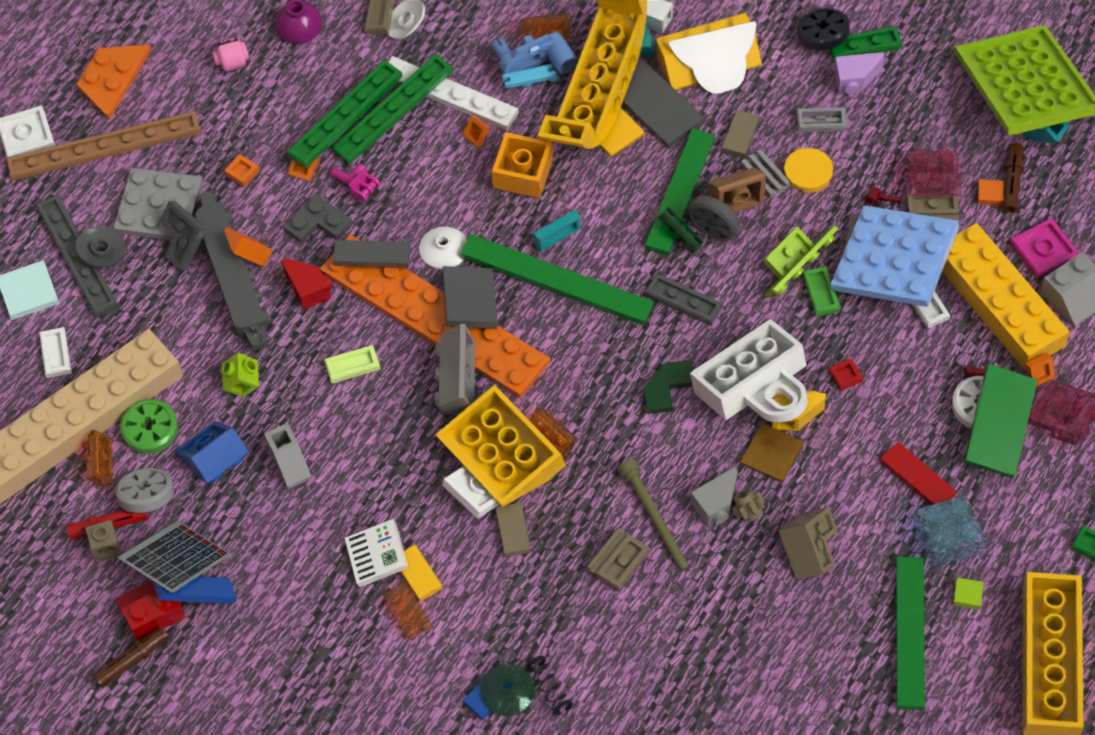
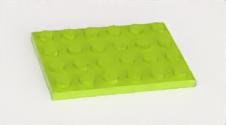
M1046 25L955 46L956 57L1008 136L1095 115V94Z

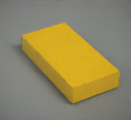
M416 545L404 550L408 569L400 571L419 602L442 590V584Z

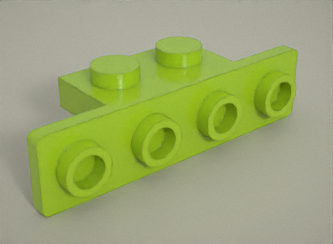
M836 225L825 231L814 244L797 226L762 260L779 278L764 294L766 298L774 294L779 296L788 287L786 282L790 278L792 280L796 279L804 271L802 266L806 262L810 264L819 256L817 250L821 246L827 247L835 239L833 234L838 230Z

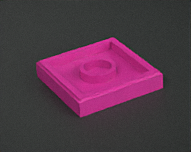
M1052 218L1022 232L1009 241L1037 279L1055 271L1080 254Z

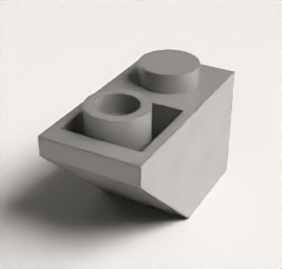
M288 423L264 433L267 448L288 489L312 479L299 444Z

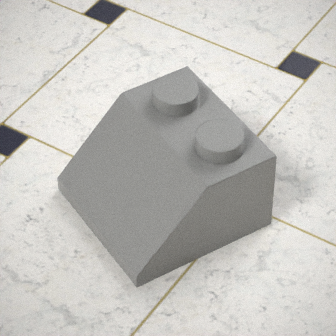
M1083 252L1044 278L1040 292L1074 327L1095 313V264Z

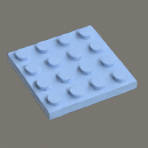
M863 205L830 284L832 290L928 307L959 230L958 220Z

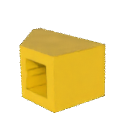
M807 391L808 403L804 412L797 418L787 422H772V428L788 431L800 430L824 410L826 393ZM784 395L773 396V399L782 406L792 403Z

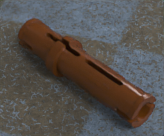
M1011 143L1008 146V159L1004 165L1006 178L1002 211L1016 213L1018 211L1020 178L1024 171V164L1022 163L1024 146L1020 143ZM1014 162H1016V163H1015V172H1013V163H1014ZM1011 184H1013V193H1012V194H1010V192H1011Z
M158 626L140 641L138 639L135 640L133 646L93 673L92 676L103 689L143 658H149L150 653L169 641V639Z

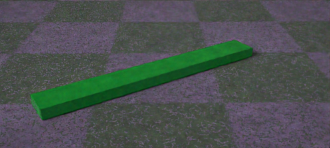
M470 234L460 252V258L487 268H493V270L643 326L654 307V301Z

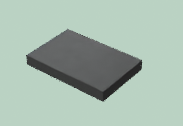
M443 266L442 279L446 327L466 324L470 328L497 329L498 319L493 268Z

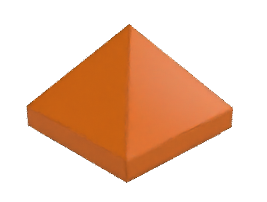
M473 114L462 136L480 148L491 128Z

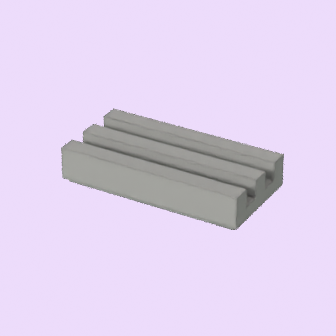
M846 108L797 109L798 133L847 131ZM841 115V118H827V116ZM803 116H818L817 118L803 119Z
M761 149L757 151L756 155L751 154L748 160H741L743 169L753 168L751 166L753 163L758 170L764 172L766 179L775 188L773 190L765 182V193L769 198L790 187V181Z

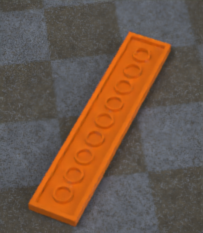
M350 234L346 240H359V239H357L356 237H354V236H352V235ZM334 253L320 268L323 275L327 274L329 279L434 345L440 343L441 333L453 328L446 327L444 292L406 268L336 266L333 263ZM498 325L497 329L467 327L475 339V370L520 399L551 363V359Z

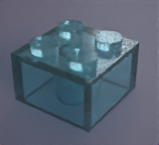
M966 495L916 510L913 524L933 569L983 554L986 539Z

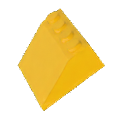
M493 385L435 434L502 507L545 484L566 466L562 454L496 385Z

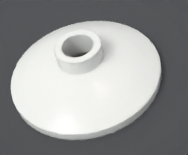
M405 0L393 10L388 35L393 39H402L413 33L423 20L425 14L424 3L421 0Z
M452 227L432 229L420 241V256L426 264L433 268L443 269V266L455 267L464 260L460 258V252L467 238L462 232ZM447 242L446 245H440L439 243Z

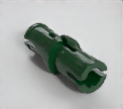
M670 207L658 217L672 231V236L683 242L692 253L704 243L688 227L687 221L684 223Z

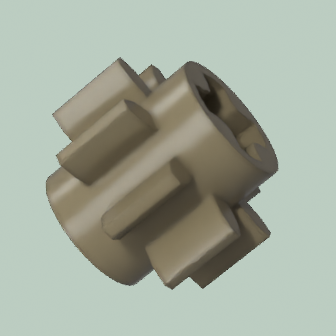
M744 489L734 496L733 500L735 502L732 503L734 506L732 511L737 519L743 517L744 520L750 522L763 514L762 508L765 507L763 504L765 500L759 491L754 493L751 489Z

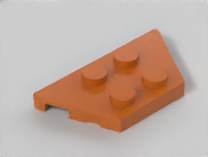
M133 45L98 48L78 80V89L89 98L95 107L97 106L103 112L107 119H111L152 51L151 46Z

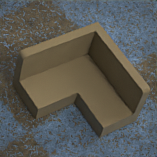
M830 507L804 512L778 530L796 579L822 575L835 566L826 541L838 532Z

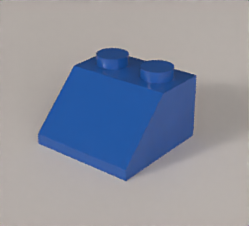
M214 421L174 452L200 480L209 483L221 478L223 471L227 468L241 463L244 459L243 456L249 451L233 427Z

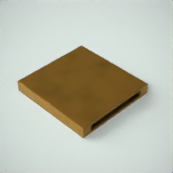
M762 423L740 464L783 483L804 442Z

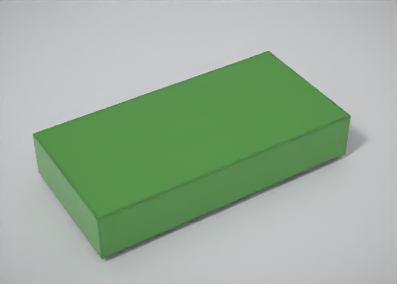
M827 266L803 271L802 277L815 316L840 312L841 307L835 291L831 288L830 284L832 281Z

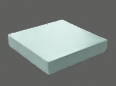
M44 260L0 275V289L11 320L59 304Z

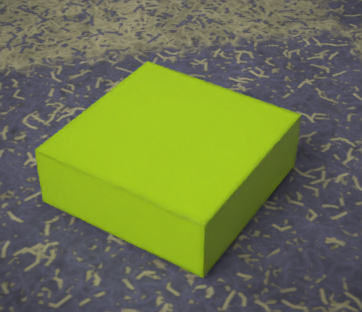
M957 578L953 606L980 610L984 582Z

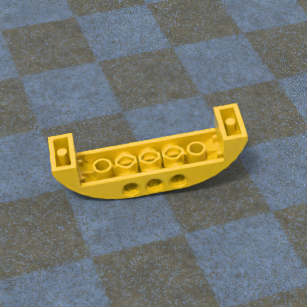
M596 0L599 9L558 116L545 115L537 135L539 139L591 149L598 146L606 138L618 116L638 62L645 31L647 0Z

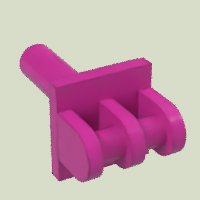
M360 163L350 174L337 168H333L330 174L331 177L348 184L355 201L365 202L367 195H372L373 189L381 185L379 180L369 175L366 168Z

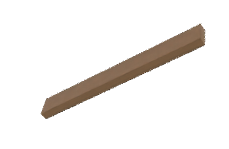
M192 111L9 157L6 160L10 178L12 181L198 135L201 134L196 112Z

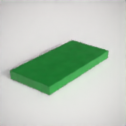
M991 364L986 366L963 460L964 463L1012 478L1016 475L1038 379Z

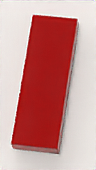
M899 442L880 458V463L938 512L956 496L957 491Z

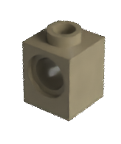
M111 520L85 527L96 563L122 555L117 534Z

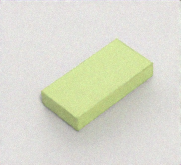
M373 345L324 359L331 384L380 370Z

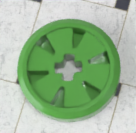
M147 399L133 404L125 411L120 422V431L124 442L130 449L142 454H153L166 449L174 441L178 433V421L173 409L168 404L155 399ZM152 423V429L146 430V424Z

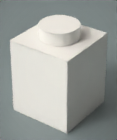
M647 0L646 26L650 30L663 34L673 18V3L665 0Z

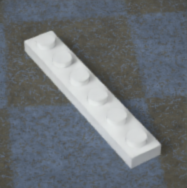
M393 56L388 62L402 71L403 77L396 83L399 86L420 68ZM446 78L426 96L468 115L474 114L480 120L507 131L519 113L518 108Z

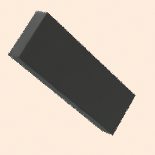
M335 240L333 263L336 266L409 268L411 246L410 242Z
M658 273L655 274L645 290V296L710 326L713 325L723 308V303Z

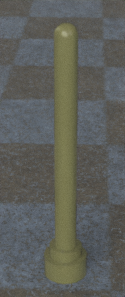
M631 459L622 463L618 467V472L622 479L632 484L678 568L681 570L686 569L688 563L640 479L641 468L637 461Z

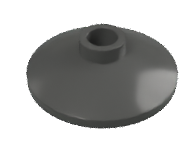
M98 226L83 231L76 240V253L78 257L86 264L94 267L112 266L118 263L125 255L126 243L120 233L108 227Z

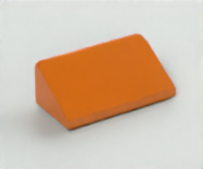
M225 228L224 231L228 243L234 254L260 266L266 265L273 252L271 251L272 249L232 228Z

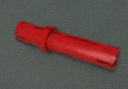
M120 510L95 517V515L89 516L90 519L67 524L70 540L87 536L86 529L83 528L111 520L114 528L148 520L146 512L135 513Z

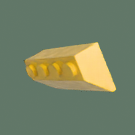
M743 13L656 38V56L668 84L675 90L699 84L694 75L693 68L684 64L674 54L669 46V41L749 23L750 20L747 14ZM756 35L749 52L745 55L746 70L762 65Z

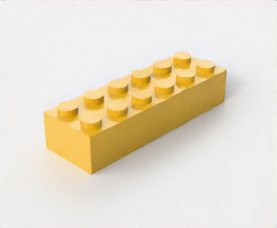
M978 223L958 233L942 272L1021 367L1026 370V362L1045 353L1052 355L1064 348L1070 331Z
M1027 572L1023 583V735H1081L1083 730L1082 576Z

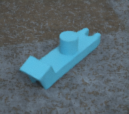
M552 64L502 75V81H507L505 82V88L518 86L530 88L533 83L547 80L553 83L561 80L556 68Z

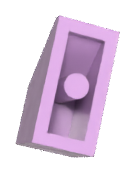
M884 52L836 57L834 72L838 93L855 94L863 91L883 69Z

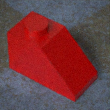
M287 258L281 260L283 272L303 310L331 299L329 289L333 288L327 274L323 276L319 267Z

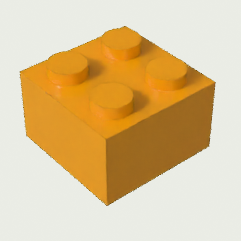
M505 132L492 169L493 188L540 198L553 162V142Z

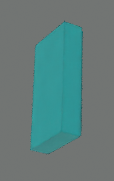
M573 210L534 232V246L541 252L580 230V215L578 212Z

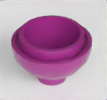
M292 0L278 11L275 19L276 32L287 42L295 44L305 43L314 39L320 33L322 17L314 5L301 0Z

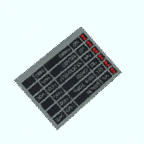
M176 521L117 558L173 593L231 554L181 522Z

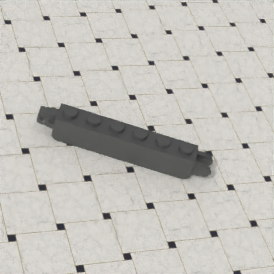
M204 191L200 196L202 208L197 210L195 216L207 228L202 239L238 338L248 340L253 351L268 346L266 323H269L270 319L266 308L261 309L259 305L263 300L259 288H253L252 283L256 281L252 269H246L245 263H248V260L234 254L228 243L224 230L226 227L232 228L230 224L234 223L230 209L225 210L222 201L217 203L213 192Z

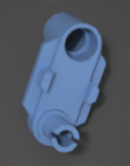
M559 32L546 34L538 39L528 35L522 39L524 45L516 48L514 51H511L504 38H498L501 44L497 40H494L491 44V48L500 59L499 67L504 74L534 68L548 60L551 61L559 74H567L576 68L579 61Z

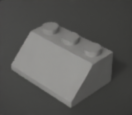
M460 324L441 333L440 343L436 344L437 358H440V365L436 367L435 371L436 381L439 382V391L435 392V404L444 415H458L474 402L475 339L466 324Z

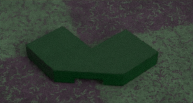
M691 360L665 363L644 387L647 414L673 411L670 389L693 386L690 372L693 371Z

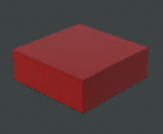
M852 358L833 365L828 369L839 391L863 382V377Z

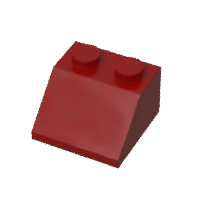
M153 580L114 598L133 636L139 641L158 626L163 630L186 618L179 601L159 600Z

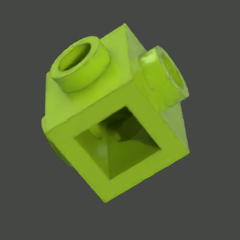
M236 353L222 363L221 373L224 391L238 396H246L259 387L258 360L245 354Z

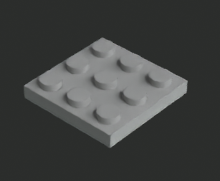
M131 168L114 230L120 234L173 240L174 235L159 220L168 201H176L194 217L203 184L202 176Z

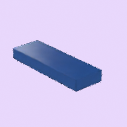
M198 576L173 593L153 581L159 600L233 604L236 599L229 578Z

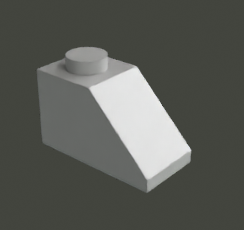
M735 467L691 492L690 504L708 527L713 524H722L730 515L737 484L738 470Z

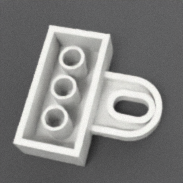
M771 319L690 372L695 394L725 420H728L749 406L768 421L787 422L801 415L808 403L804 385L793 376L807 366L803 345ZM784 395L792 403L782 406L772 397Z

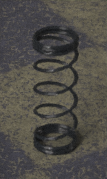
M537 656L527 663L526 668L529 672H535L533 680L541 682L539 690L547 692L546 701L553 702L551 709L554 715L560 716L563 713L559 709L565 706L563 709L567 712L573 707L572 700H565L553 709L557 700L565 698L567 693L560 695L556 700L547 699L549 692L560 687L561 683L554 685L550 690L541 689L543 682L554 677L555 673L548 675L543 680H536V673L549 665V663H545V656ZM542 660L540 663L537 664L539 665V668L537 670H534L535 668L531 667L536 662Z

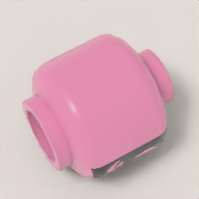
M236 37L219 41L216 44L217 51L212 52L216 66L221 65L222 69L226 72L245 67L246 60H249L245 42H240Z

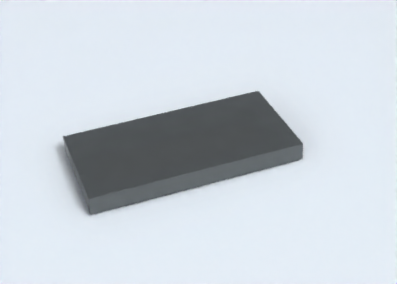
M643 59L637 62L622 105L667 148H670L688 135L692 129L702 125L705 122V117Z

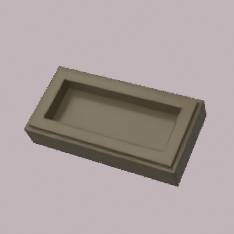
M395 0L369 1L364 28L366 35L389 34Z
M737 110L723 143L722 152L745 159L759 124L760 116Z
M522 503L495 507L504 556L509 557L531 553Z

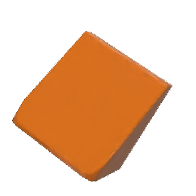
M317 158L306 169L291 160L287 175L311 181L320 158Z

